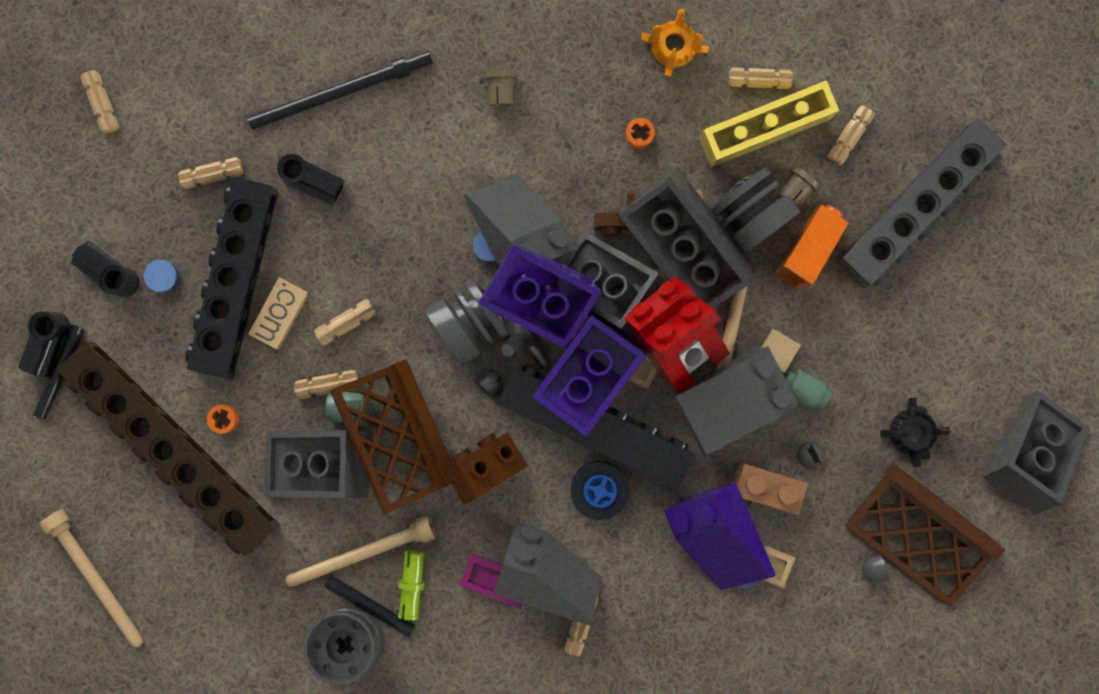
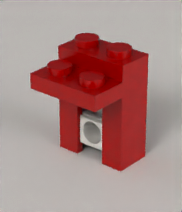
M677 277L663 283L655 293L645 301L638 303L630 313L623 317L663 381L677 393L682 392L694 383L690 373L708 358L713 365H717L730 354L714 327L721 320L717 312L697 298L693 289Z

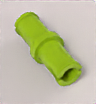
M418 550L404 551L403 577L399 580L398 588L401 589L398 618L400 619L403 617L404 620L419 619L420 593L424 590L425 582L422 581L425 552L423 551L420 553Z

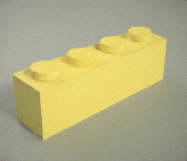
M826 80L706 128L700 135L699 140L712 168L829 121L836 115L839 109Z

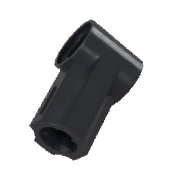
M286 154L278 161L277 173L286 185L297 188L331 206L337 201L345 183L344 179L305 161L297 154ZM294 164L301 165L302 172L298 177L291 179L286 176L289 166Z
M86 241L83 245L78 246L72 254L71 264L98 283L104 292L120 297H129L137 292L140 283L138 275L133 270L124 267L91 241ZM122 274V285L116 288V278Z
M40 311L31 316L28 322L30 335L18 367L19 369L32 375L50 376L61 341L67 336L70 329V322L66 315L60 312ZM49 319L54 324L53 331L50 334L46 330V323Z

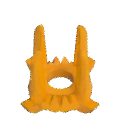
M683 8L678 9L675 21L653 26L650 34L643 32L641 34V40L651 44V50L656 60L666 66L665 76L671 77L673 68L688 64L695 54L708 53L709 46L702 45L703 36L699 33L695 35L692 28L683 23L685 9ZM671 35H678L683 39L684 46L679 51H676L677 48L671 51L666 46V39Z

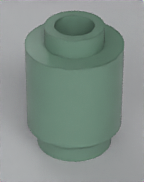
M799 368L794 372L788 371L784 377L799 406L810 412L815 410L820 413L827 405L832 389L826 387V382Z
M352 392L342 393L347 406L358 410L363 395ZM328 394L325 408L326 420H333L334 424L344 425L332 395ZM369 398L363 413L374 417L375 401H370ZM361 419L359 426L366 427L368 422Z

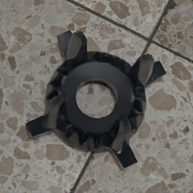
M914 397L908 399L907 409L895 416L891 422L890 429L880 431V438H890L898 451L910 456L913 467H921V460L929 459V450L935 444L937 436L949 435L951 430L950 427H937L935 421L928 414L927 409L917 406V398ZM912 423H918L923 429V436L917 442H912L907 437L909 433L906 432V429Z

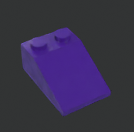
M513 244L480 299L479 305L567 349L601 294V291L592 279L576 270Z
M591 315L532 397L587 437L645 358L646 354Z
M736 482L685 497L663 510L676 541L720 590L772 578L776 575Z

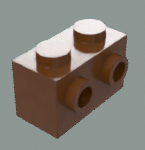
M508 432L498 438L492 433L477 442L480 448L477 451L471 453L469 448L451 458L454 464L446 468L444 472L463 504L480 497L528 467Z

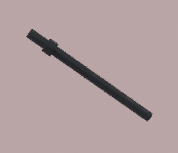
M427 51L408 59H404V57L391 61L392 65L247 118L251 129L254 130L397 77L399 80L410 76L411 71L433 64L430 52Z

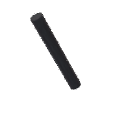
M73 324L71 325L33 413L34 416L41 419L47 418L64 378L57 369L76 351L85 329Z
M333 575L328 578L324 585L408 637L415 627L411 622L404 620V618H398V614Z

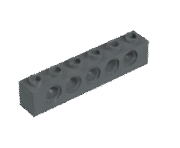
M979 117L970 122L854 241L836 262L863 288L872 284L877 287L889 276L890 272L887 268L894 261L900 263L912 252L913 249L910 245L917 237L920 240L924 239L935 228L932 222L939 215L942 217L946 216L957 205L954 199L961 192L966 194L980 181L976 176L983 169L990 170L1000 161L1002 156L999 152L1007 144ZM962 153H966L971 157V167L963 163ZM940 176H944L949 180V190L941 187L939 183ZM918 198L923 199L927 203V213H922L917 208ZM896 221L901 222L905 226L906 234L904 237L896 234L894 230ZM873 244L879 245L883 249L884 256L882 260H877L873 257L871 252Z

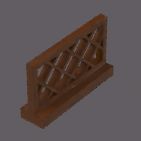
M407 359L330 390L383 515L451 485L444 470L450 467L452 462ZM385 377L390 388L387 399L371 392L375 380ZM368 383L366 389L360 387V386H362V385ZM352 390L363 395L359 409L356 410L347 406L342 393ZM369 398L384 405L379 420L363 413ZM390 408L399 411L402 415L403 422L400 429L385 423ZM361 419L377 426L371 441L360 437L357 429ZM382 429L398 435L393 450L377 444ZM403 438L412 441L415 445L416 452L413 459L398 453ZM374 450L390 456L385 472L373 467L371 458ZM396 459L411 466L406 481L390 475ZM416 469L427 473L432 484L431 486L422 489L411 484ZM388 481L403 487L399 501L392 504L389 503L384 492ZM409 490L416 492L412 495L407 496Z
M892 462L885 471L886 475L858 507L845 526L948 606L952 607L993 558L997 560L1005 549ZM888 486H891L899 493L900 505L881 507L880 495ZM904 497H905L906 499H908L910 502H912L913 504H906V505H905ZM876 501V508H870ZM921 509L925 512L926 525L908 527L906 510ZM901 511L902 528L884 530L882 513ZM877 514L879 530L864 532L856 524L864 515ZM931 518L939 524L931 525ZM947 529L951 532V546L934 547L932 531ZM927 531L929 548L910 550L908 533ZM903 534L905 550L890 552L886 549L885 536ZM880 536L881 544L872 537ZM957 538L965 544L958 545ZM974 550L981 555L973 566L960 567L959 551ZM953 552L955 568L936 570L935 553ZM929 554L930 571L916 572L912 569L911 556ZM906 556L907 564L898 557ZM955 574L957 585L949 595H946L938 588L937 576ZM924 577H932L933 584Z

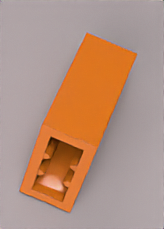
M821 204L813 211L772 273L798 291L813 285L849 222L842 218L843 214L835 207L830 205L825 207Z

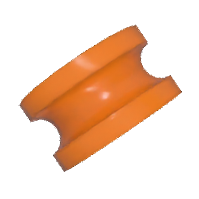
M636 118L627 126L625 132L626 141L633 148L644 149L652 143L655 128L648 119ZM637 126L639 129L645 127L648 130L645 135L648 137L647 140L643 141L641 138L635 140L632 137L635 130H632L633 127Z
M227 404L212 407L207 415L209 428L218 434L234 431L239 423L237 410ZM224 410L228 412L227 418L231 422L229 425H222V428L218 426L219 420L215 417L217 413L223 414Z

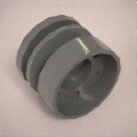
M768 167L747 175L723 194L720 201L711 210L715 216H718L728 208L730 209L732 214L722 222L724 227L736 221L741 223L742 226L732 238L745 254L801 212L789 195H785L775 201L771 198L770 195L780 185L778 180L766 188L761 185L772 174Z
M471 277L464 281L472 295L465 299L458 287H455L453 292L458 304L454 307L441 297L424 308L430 321L462 366L481 354L475 341L480 336L491 347L496 344L488 333L492 328L495 327L502 339L510 335L506 330L503 316L479 305V301L486 290L474 283Z
M342 608L319 618L310 627L304 640V658L308 669L317 679L330 685H346L360 679L378 663L384 650V634L380 623L373 615L360 608ZM350 636L353 639L351 645L354 648L346 651L343 648L345 642L342 639Z

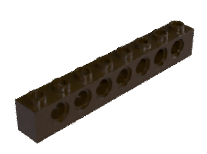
M84 341L57 369L64 377L62 379L63 384L72 392H79L87 400L85 403L87 408L97 416L102 415L110 423L108 427L117 437L121 439L126 438L134 446L132 452L142 461H149L157 469L155 471L156 476L165 484H172L180 492L178 496L181 501L190 508L195 507L203 515L202 521L211 530H219L227 538L225 543L236 554L242 553L244 556L252 553L280 525L97 343ZM97 373L103 379L102 386L98 390L93 385V378ZM120 396L126 401V407L122 413L116 408V401ZM142 419H146L149 423V432L145 436L139 431V423ZM166 441L173 447V454L169 459L165 458L162 454V446ZM189 464L196 469V478L193 482L185 477V468ZM211 487L217 489L220 494V500L217 505L212 504L208 499V491ZM234 510L240 512L243 516L244 522L241 528L234 526L231 522V514Z

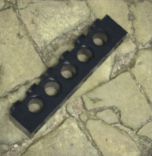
M233 177L232 185H228L225 190L224 203L227 205L224 217L221 216L217 223L218 243L217 247L211 250L209 256L211 271L209 280L206 279L201 289V298L204 300L201 312L198 311L193 322V329L196 333L194 342L189 344L186 351L187 370L234 379L278 196V190L272 185ZM250 207L252 209L251 219L241 223L239 218L241 211ZM238 239H243L245 243L243 251L234 255L232 252L233 243ZM235 270L237 280L232 286L227 287L224 281L225 275L229 271ZM226 301L229 305V313L226 317L220 319L217 315V307L220 303ZM218 333L222 340L221 345L217 350L213 351L210 348L209 340L213 334Z

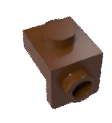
M634 193L627 194L626 207L635 200ZM620 212L595 213L594 230H601V235L618 236L621 235V230H629V228L618 216Z

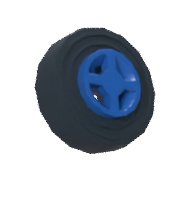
M604 461L590 462L581 467L573 477L570 488L572 502L578 511L586 517L595 520L610 519L620 513L628 501L630 491L628 480L621 469L612 463Z

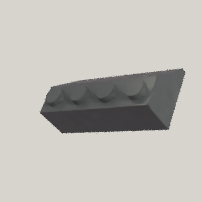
M678 167L652 184L619 213L618 216L669 281L677 277L690 286L697 298L710 307L714 308L752 283L756 268Z

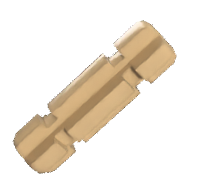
M731 68L728 77L729 86L742 87L745 84L748 88L772 89L773 86H777V89H789L793 82L792 71L780 69L779 72H775V69L749 68L747 71H744V68Z
M95 70L81 74V81L84 88H87L86 94L93 113L98 117L96 121L99 129L105 134L118 130L119 124L116 116L112 114L114 110L106 89L101 86L103 81L100 74Z
M860 106L852 117L853 119L849 121L836 141L837 145H834L827 155L831 162L839 166L845 162L849 152L853 150L866 130L867 125L870 124L875 116L871 109L866 106Z
M234 157L226 159L225 163L218 161L195 167L194 171L191 168L182 170L178 173V179L181 187L190 189L197 187L198 183L206 185L227 179L226 176H231V178L241 176L244 173L243 165L239 158Z
M367 299L356 304V309L350 308L331 319L329 325L324 323L316 328L314 332L318 341L322 345H327L335 340L334 337L336 335L341 337L361 325V320L368 321L376 315V311L371 302Z
M356 370L342 372V375L334 373L313 377L312 381H308V379L298 380L294 383L295 394L298 399L311 398L312 394H316V396L331 394L330 390L357 380L359 376Z
M572 621L569 631L571 636L570 638L567 637L564 647L566 653L573 656H580L584 648L583 639L587 638L589 625Z

